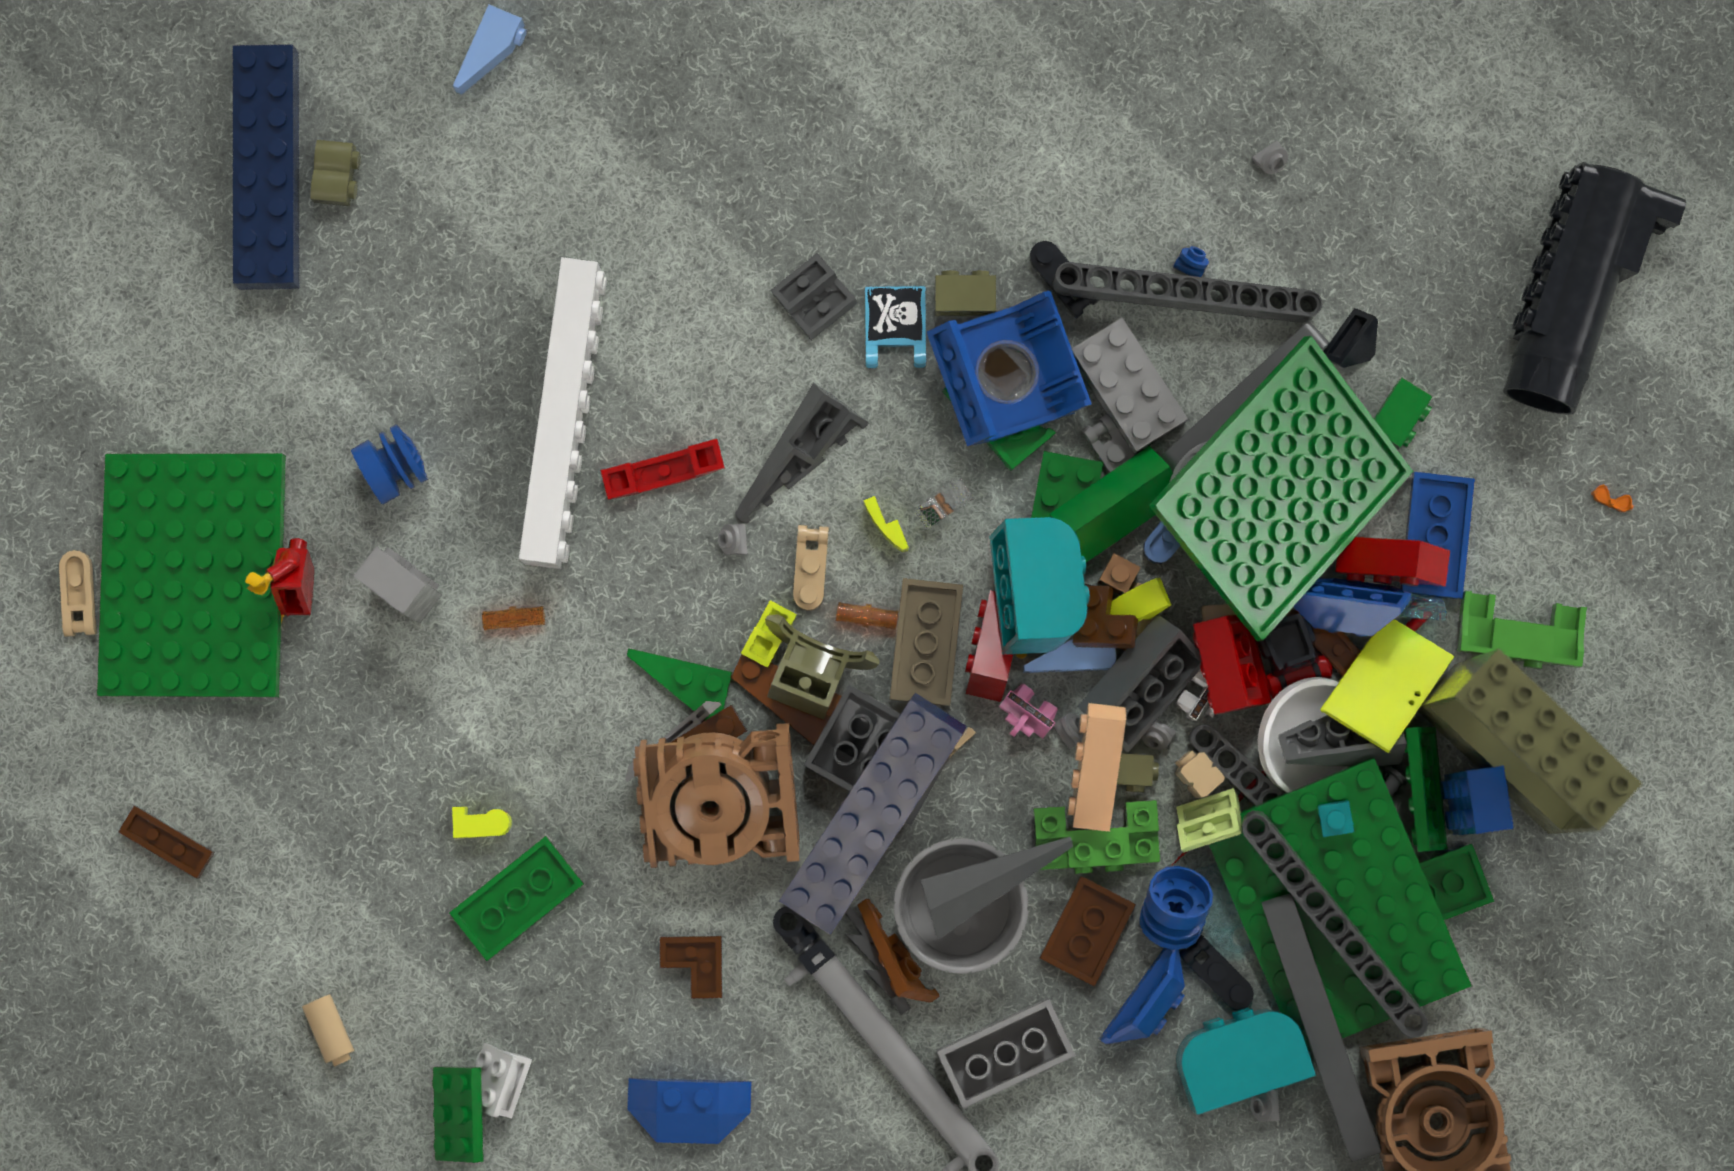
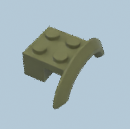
M768 615L765 618V624L769 630L784 643L788 644L767 697L824 720L845 668L870 670L876 668L880 663L875 654L868 650L863 652L847 651L810 638L793 628L781 615Z

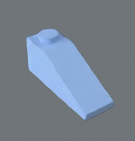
M488 4L454 81L453 87L456 93L462 95L514 51L516 45H522L527 30L524 29L525 25L521 17Z
M1071 639L1056 650L1047 652L1023 666V673L1109 670L1116 662L1115 648L1076 647L1072 643L1073 639Z

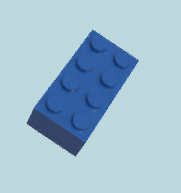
M1504 766L1444 775L1445 781L1440 782L1441 794L1443 799H1448L1449 811L1445 812L1447 829L1452 830L1453 835L1479 834L1514 829Z

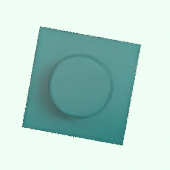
M1349 800L1318 805L1323 837L1354 832Z

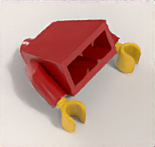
M293 538L289 541L288 548H279L277 550L274 565L265 570L266 574L264 576L252 572L245 580L250 585L247 589L258 595L265 594L269 588V582H271L270 588L281 613V623L285 615L287 617L290 615H311L314 565L307 549V542L300 538Z

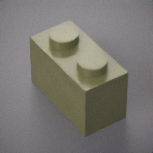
M947 270L942 271L941 275H935V316H985L996 312V275H989V271L984 270L972 271L971 275H959V271Z

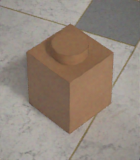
M1113 553L1097 583L1102 586H1110L1113 592L1123 595L1130 589L1141 567Z

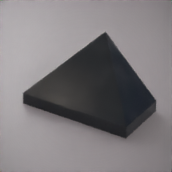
M1354 308L1323 351L1331 363L1345 368L1371 361L1376 352L1378 319L1374 315Z

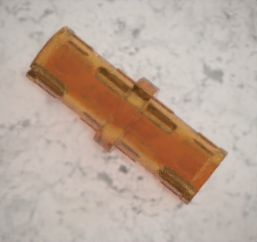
M838 602L836 621L863 624L862 627L869 628L870 625L896 630L899 611L874 608L872 604L867 603L866 606Z
M510 606L507 610L482 611L484 631L500 628L518 630V627L545 625L544 606L518 609L516 606Z

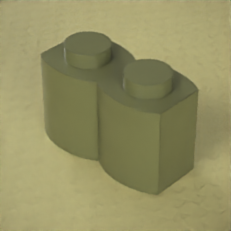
M326 140L316 141L310 199L314 203L350 206L351 199H356L357 181H353L354 169L359 170L361 154L359 151H356V146L353 143Z

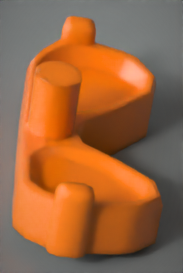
M1604 484L1599 485L1591 493L1595 501L1620 512L1630 511L1634 507L1630 495L1625 494L1617 499H1611L1609 490Z

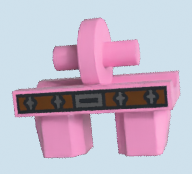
M1021 684L1014 691L1010 690L999 707L1008 713L1005 720L1014 726L1009 733L1010 735L1015 737L1020 730L1028 737L1034 732L1043 739L1055 724L1053 720L1058 709L1047 701H1044L1039 709L1029 704L1028 702L1035 693L1025 684Z

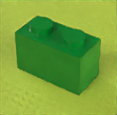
M1400 378L1374 417V420L1397 450L1402 445L1406 448L1416 434L1412 430L1418 420L1423 422L1432 409L1428 405L1432 396L1404 378Z

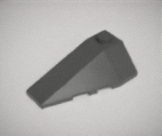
M1328 715L1316 721L1309 720L1278 735L1285 764L1351 767L1373 757L1378 767L1401 764L1407 744L1402 733L1391 751L1387 753Z

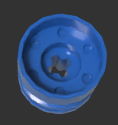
M397 424L390 427L395 441L391 442L384 432L379 433L383 446L379 450L369 440L351 449L359 469L382 505L400 496L397 481L400 479L410 489L415 487L410 476L411 473L414 472L421 483L428 480L424 461L411 438Z
M1181 866L1166 867L1156 872L1150 880L1146 898L1140 911L1139 923L1142 932L1150 941L1163 948L1173 950L1185 949L1195 944L1202 934L1206 918L1212 906L1213 892L1209 882L1198 872Z

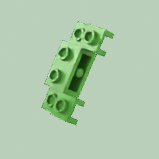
M1472 591L1463 592L1459 622L1461 624L1458 652L1482 655L1499 649L1511 661L1524 662L1523 667L1542 669L1543 664L1574 668L1583 666L1584 629L1587 607L1576 608L1562 606L1563 604L1559 603L1553 604L1550 625L1500 618L1493 619L1496 595L1475 594Z
M1157 800L1126 802V827L1110 828V832L1091 829L1067 831L1065 806L1033 809L1035 847L1067 837H1071L1073 844L1072 848L1040 870L1074 868L1075 874L1093 873V866H1105V872L1124 871L1123 864L1160 862Z

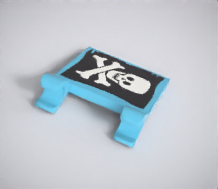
M925 286L865 287L867 368H877L878 347L914 346V366L916 368H924L926 366Z

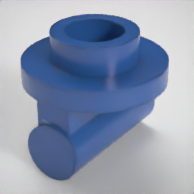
M1191 246L1181 250L1180 256L1175 261L1173 268L1188 276L1202 277L1209 261L1203 250Z

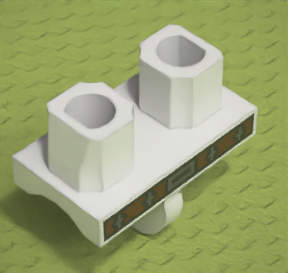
M1201 669L1191 680L1203 688L1199 696L1196 697L1183 689L1175 701V704L1187 713L1185 717L1191 721L1198 719L1208 703V685L1201 673ZM1209 706L1205 714L1213 718L1215 714Z

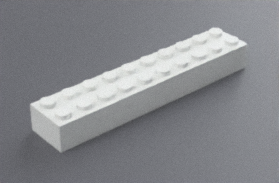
M561 257L519 560L525 565L561 569L562 562H568L570 547L565 542L566 532H572L574 515H571L569 509L570 502L576 503L578 485H575L574 474L580 473L582 455H579L578 445L585 441L586 425H584L582 417L583 413L588 414L590 407V396L586 388L587 383H593L595 367L592 366V361L590 360L591 354H597L599 337L596 336L595 324L601 325L603 314L599 295H605L607 277H604V271L601 270L598 262Z

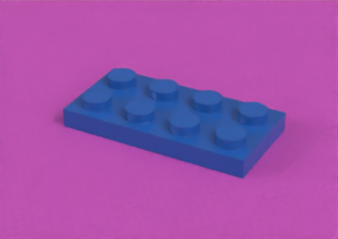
M1423 472L1412 473L1406 540L1423 541L1450 550L1446 587L1419 584L1418 586L1401 585V589L1404 592L1415 595L1463 599L1474 478Z

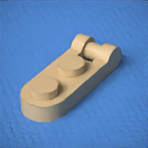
M798 525L793 596L796 605L806 611L818 608L823 601L829 527L820 526L819 529H808V525ZM818 541V550L806 549V542Z
M72 550L62 556L59 564L63 634L65 637L75 636L76 633L85 632L86 635L97 634L92 562L85 553ZM83 611V620L75 621L74 612Z

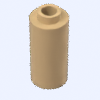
M331 994L302 1006L325 1063L332 1061L335 1067L350 1060L349 1053L353 1052L354 1048Z

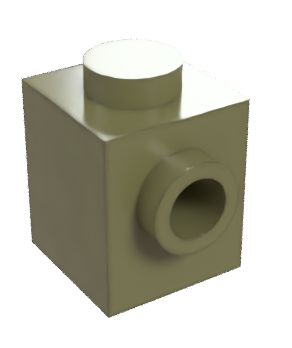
M1121 754L1117 785H1125L1127 792H1145V787H1151L1153 781H1158L1159 763L1154 762V755Z

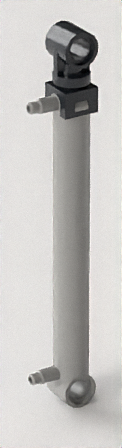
M787 906L779 909L773 918V926L776 932L779 933L796 955L802 950L805 951L798 957L801 964L785 977V982L791 986L808 973L816 979L957 1154V1157L950 1161L942 1171H959L965 1165L970 1171H980L974 1164L975 1159L980 1155H988L992 1159L991 1167L986 1171H998L999 1159L996 1153L841 963L827 943L821 938L814 944L813 941L819 937V934L810 923ZM784 913H793L796 916L797 926L793 930H785L781 927L780 918Z

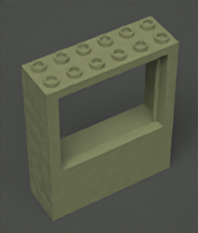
M1499 649L1456 663L1435 685L1418 710L1425 719L1436 727L1441 734L1479 769L1504 766L1509 797L1548 834L1599 831L1643 784Z

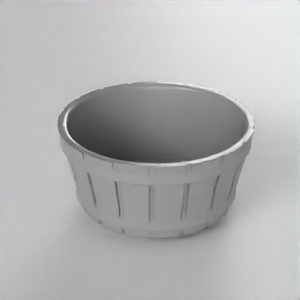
M958 838L940 841L917 854L913 861H910L900 877L901 880L897 884L894 897L896 925L898 924L899 933L905 944L910 947L909 949L916 957L923 962H927V965L944 972L948 971L949 973L956 974L985 970L991 967L990 965H995L1003 960L1010 953L1009 951L1014 949L1023 934L1022 930L1025 929L1028 918L1027 907H1029L1027 890L1023 885L1025 883L1024 881L948 934L937 939L921 880L1005 856L1000 850H995V847L978 840L976 842L973 839Z

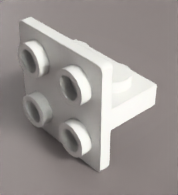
M484 1043L482 1050L476 1058V1067H481L482 1111L496 1118L499 1115L512 1118L532 1059Z

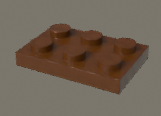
M1080 876L1039 958L1095 987L1136 904Z

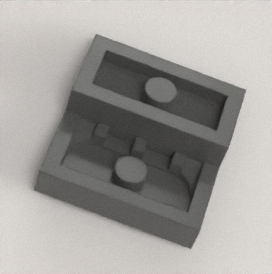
M818 253L771 289L775 298L810 340H813L858 303L856 298L842 284L835 272Z

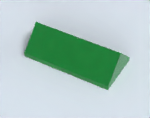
M1148 446L1049 515L1051 518L1065 522L1073 529L1079 540L1081 556L1085 557L1087 563L1156 515L1149 504L1169 484L1173 472L1170 466Z

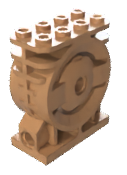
M789 723L776 724V730L753 731L744 741L722 733H701L685 739L684 737H678L677 742L667 743L666 738H659L658 744L648 745V740L644 739L640 741V746H635L633 768L634 775L638 776L639 787L636 788L637 803L641 805L642 815H640L641 834H645L643 856L644 862H650L651 868H658L659 861H669L670 867L676 866L677 860L683 859L688 861V865L695 863L702 865L725 864L739 859L751 850L762 858L787 856V862L800 861V835ZM720 762L726 763L728 775L721 773ZM692 764L693 775L683 782L676 796L675 811L678 824L671 816L670 800L675 788L687 777L685 766ZM778 770L779 778L769 780L767 771ZM733 778L744 787L751 805L748 821L740 828L738 827L745 815V796L742 788ZM706 801H714L718 804V806H716L715 808H707L703 805V803ZM778 807L783 815L769 817V808Z
M1474 1028L1359 1047L1361 1059L1364 1061L1367 1084L1381 1094L1376 1109V1130L1381 1150L1379 1155L1384 1168L1382 1171H1511L1509 1163L1511 1155L1508 1153L1506 1146L1508 1138L1504 1134L1502 1108L1496 1094L1486 1081L1495 1068L1491 1043H1494L1492 1030ZM1457 1049L1460 1067L1436 1061L1437 1054L1440 1051ZM1421 1055L1422 1062L1413 1064L1399 1072L1398 1057ZM1481 1068L1479 1072L1476 1074L1475 1069ZM1430 1080L1445 1081L1458 1087L1465 1095L1479 1093L1481 1099L1464 1101L1458 1093L1449 1088L1437 1085L1426 1086L1414 1091L1406 1099L1401 1112L1393 1113L1394 1107L1399 1105L1407 1091L1419 1083ZM1388 1083L1384 1089L1378 1084ZM1434 1113H1440L1443 1117L1442 1126L1437 1129H1432L1429 1124V1119ZM1486 1127L1484 1133L1473 1134L1468 1144L1458 1154L1444 1160L1432 1161L1422 1159L1411 1153L1405 1146H1396L1395 1141L1407 1140L1413 1148L1426 1155L1445 1156L1455 1152L1465 1143L1471 1129Z

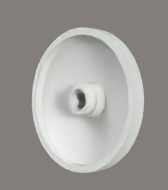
M1322 677L1305 678L1296 681L1275 696L1262 717L1258 732L1260 762L1271 782L1285 793L1348 768L1347 766L1285 764L1278 740L1279 734L1309 720L1316 721L1326 716L1327 714L1322 713L1320 709L1339 683L1337 681Z

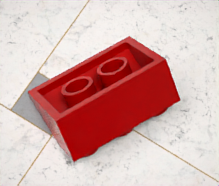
M1226 615L1193 624L1195 630L1193 639L1200 651L1202 660L1200 669L1207 681L1209 690L1207 699L1214 714L1270 704L1271 697L1258 642L1236 615Z

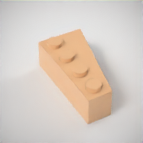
M1088 703L1087 714H1081L1079 733H1083L1082 742H1077L1075 760L1079 762L1077 770L1073 769L1071 788H1074L1073 797H1069L1067 815L1073 816V828L1110 832L1126 726V707Z

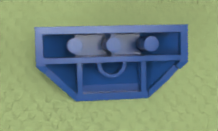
M1318 578L1294 605V608L1314 628L1325 629L1332 633H1354L1360 637L1373 636L1402 613L1411 600V593L1404 592L1402 589L1390 585L1352 582L1337 578Z
M1163 948L1099 1040L1105 1044L1148 1038L1152 1033L1157 1035L1167 1022L1163 1018L1170 1007L1175 1010L1185 996L1181 993L1185 984L1179 949Z
M628 1078L627 1109L656 1142L719 1144L751 1113L752 1081Z

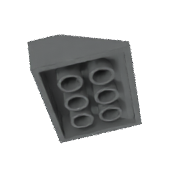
M848 685L805 761L804 766L851 791L901 714ZM948 758L905 823L912 825Z

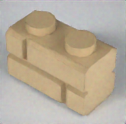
M1192 750L1188 751L1175 762L1178 766L1175 775L1183 784H1188L1187 789L1195 798L1206 797L1224 782L1225 776L1217 767H1212L1213 762L1204 752L1195 754Z

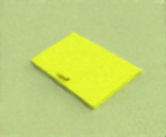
M1393 619L1375 635L1371 636L1320 711L1389 753L1455 656Z

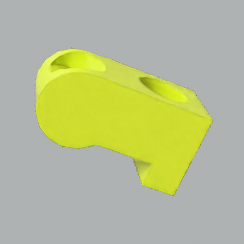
M452 807L453 838L502 836L509 832L512 826L511 817L504 810L493 809L486 814L468 815V807Z

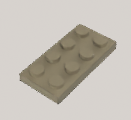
M903 578L889 700L909 702L914 693H917L934 705L950 706L963 585Z

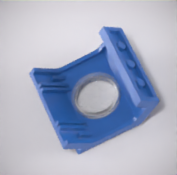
M1051 291L1042 292L1015 306L964 323L957 324L956 320L947 321L926 332L967 446L992 442L1075 414L1076 411L1092 405ZM1002 348L1020 368L1008 375L994 378L985 372V362L991 352Z

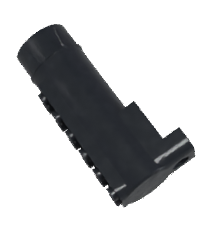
M1586 162L1575 165L1570 172L1565 171L1561 177L1559 189H1562L1559 200L1556 199L1551 207L1549 216L1553 218L1550 227H1547L1542 234L1540 244L1543 245L1541 254L1535 258L1531 267V273H1534L1531 284H1527L1524 289L1522 301L1525 303L1522 312L1517 313L1513 322L1512 329L1515 330L1513 339L1519 341L1513 353L1512 365L1503 389L1505 395L1519 403L1542 411L1571 415L1576 412L1585 382L1589 379L1592 360L1617 284L1639 273L1651 234L1661 235L1665 233L1666 229L1680 225L1686 206L1685 199L1645 185L1641 179L1630 173Z

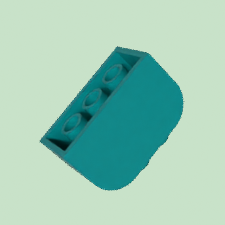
M1055 518L1004 519L989 536L1002 655L1054 651L1082 627L1087 616V604L1089 603L1090 594L1088 586L1084 585L1083 574L1086 571V560L1084 556H1081L1078 537L1069 525Z
M1249 1007L1232 1012L1233 1018L1226 1021L1223 1018L1216 1017L1202 1022L1204 1028L1188 1034L1180 1043L1176 1054L1178 1072L1191 1110L1198 1115L1316 1076L1302 1032L1296 1022L1287 1015L1273 1010L1261 1009L1253 1011Z

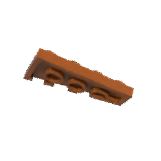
M742 654L731 678L783 721L789 723L794 730L810 743L815 745L842 696L837 693L834 694L824 720L768 698L767 695L778 666L770 663L767 668Z

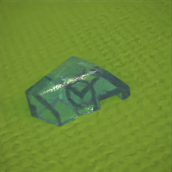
M1411 594V600L1397 617L1446 621L1447 610L1441 597Z

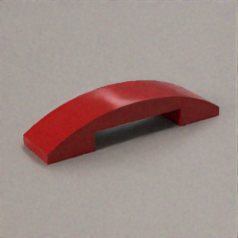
M713 439L688 446L687 449L632 464L630 462L600 471L607 498L611 500L699 478L725 469L718 439Z

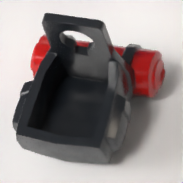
M1300 613L1284 617L1263 641L1257 640L1263 658L1268 659L1272 673L1265 676L1272 699L1284 688L1296 681L1312 677L1332 678V665L1328 658L1324 655L1318 656L1313 646V642L1316 641L1315 634L1310 623Z

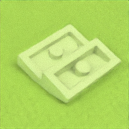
M1234 788L1176 807L1179 820L1177 830L1182 852L1242 834L1239 799Z

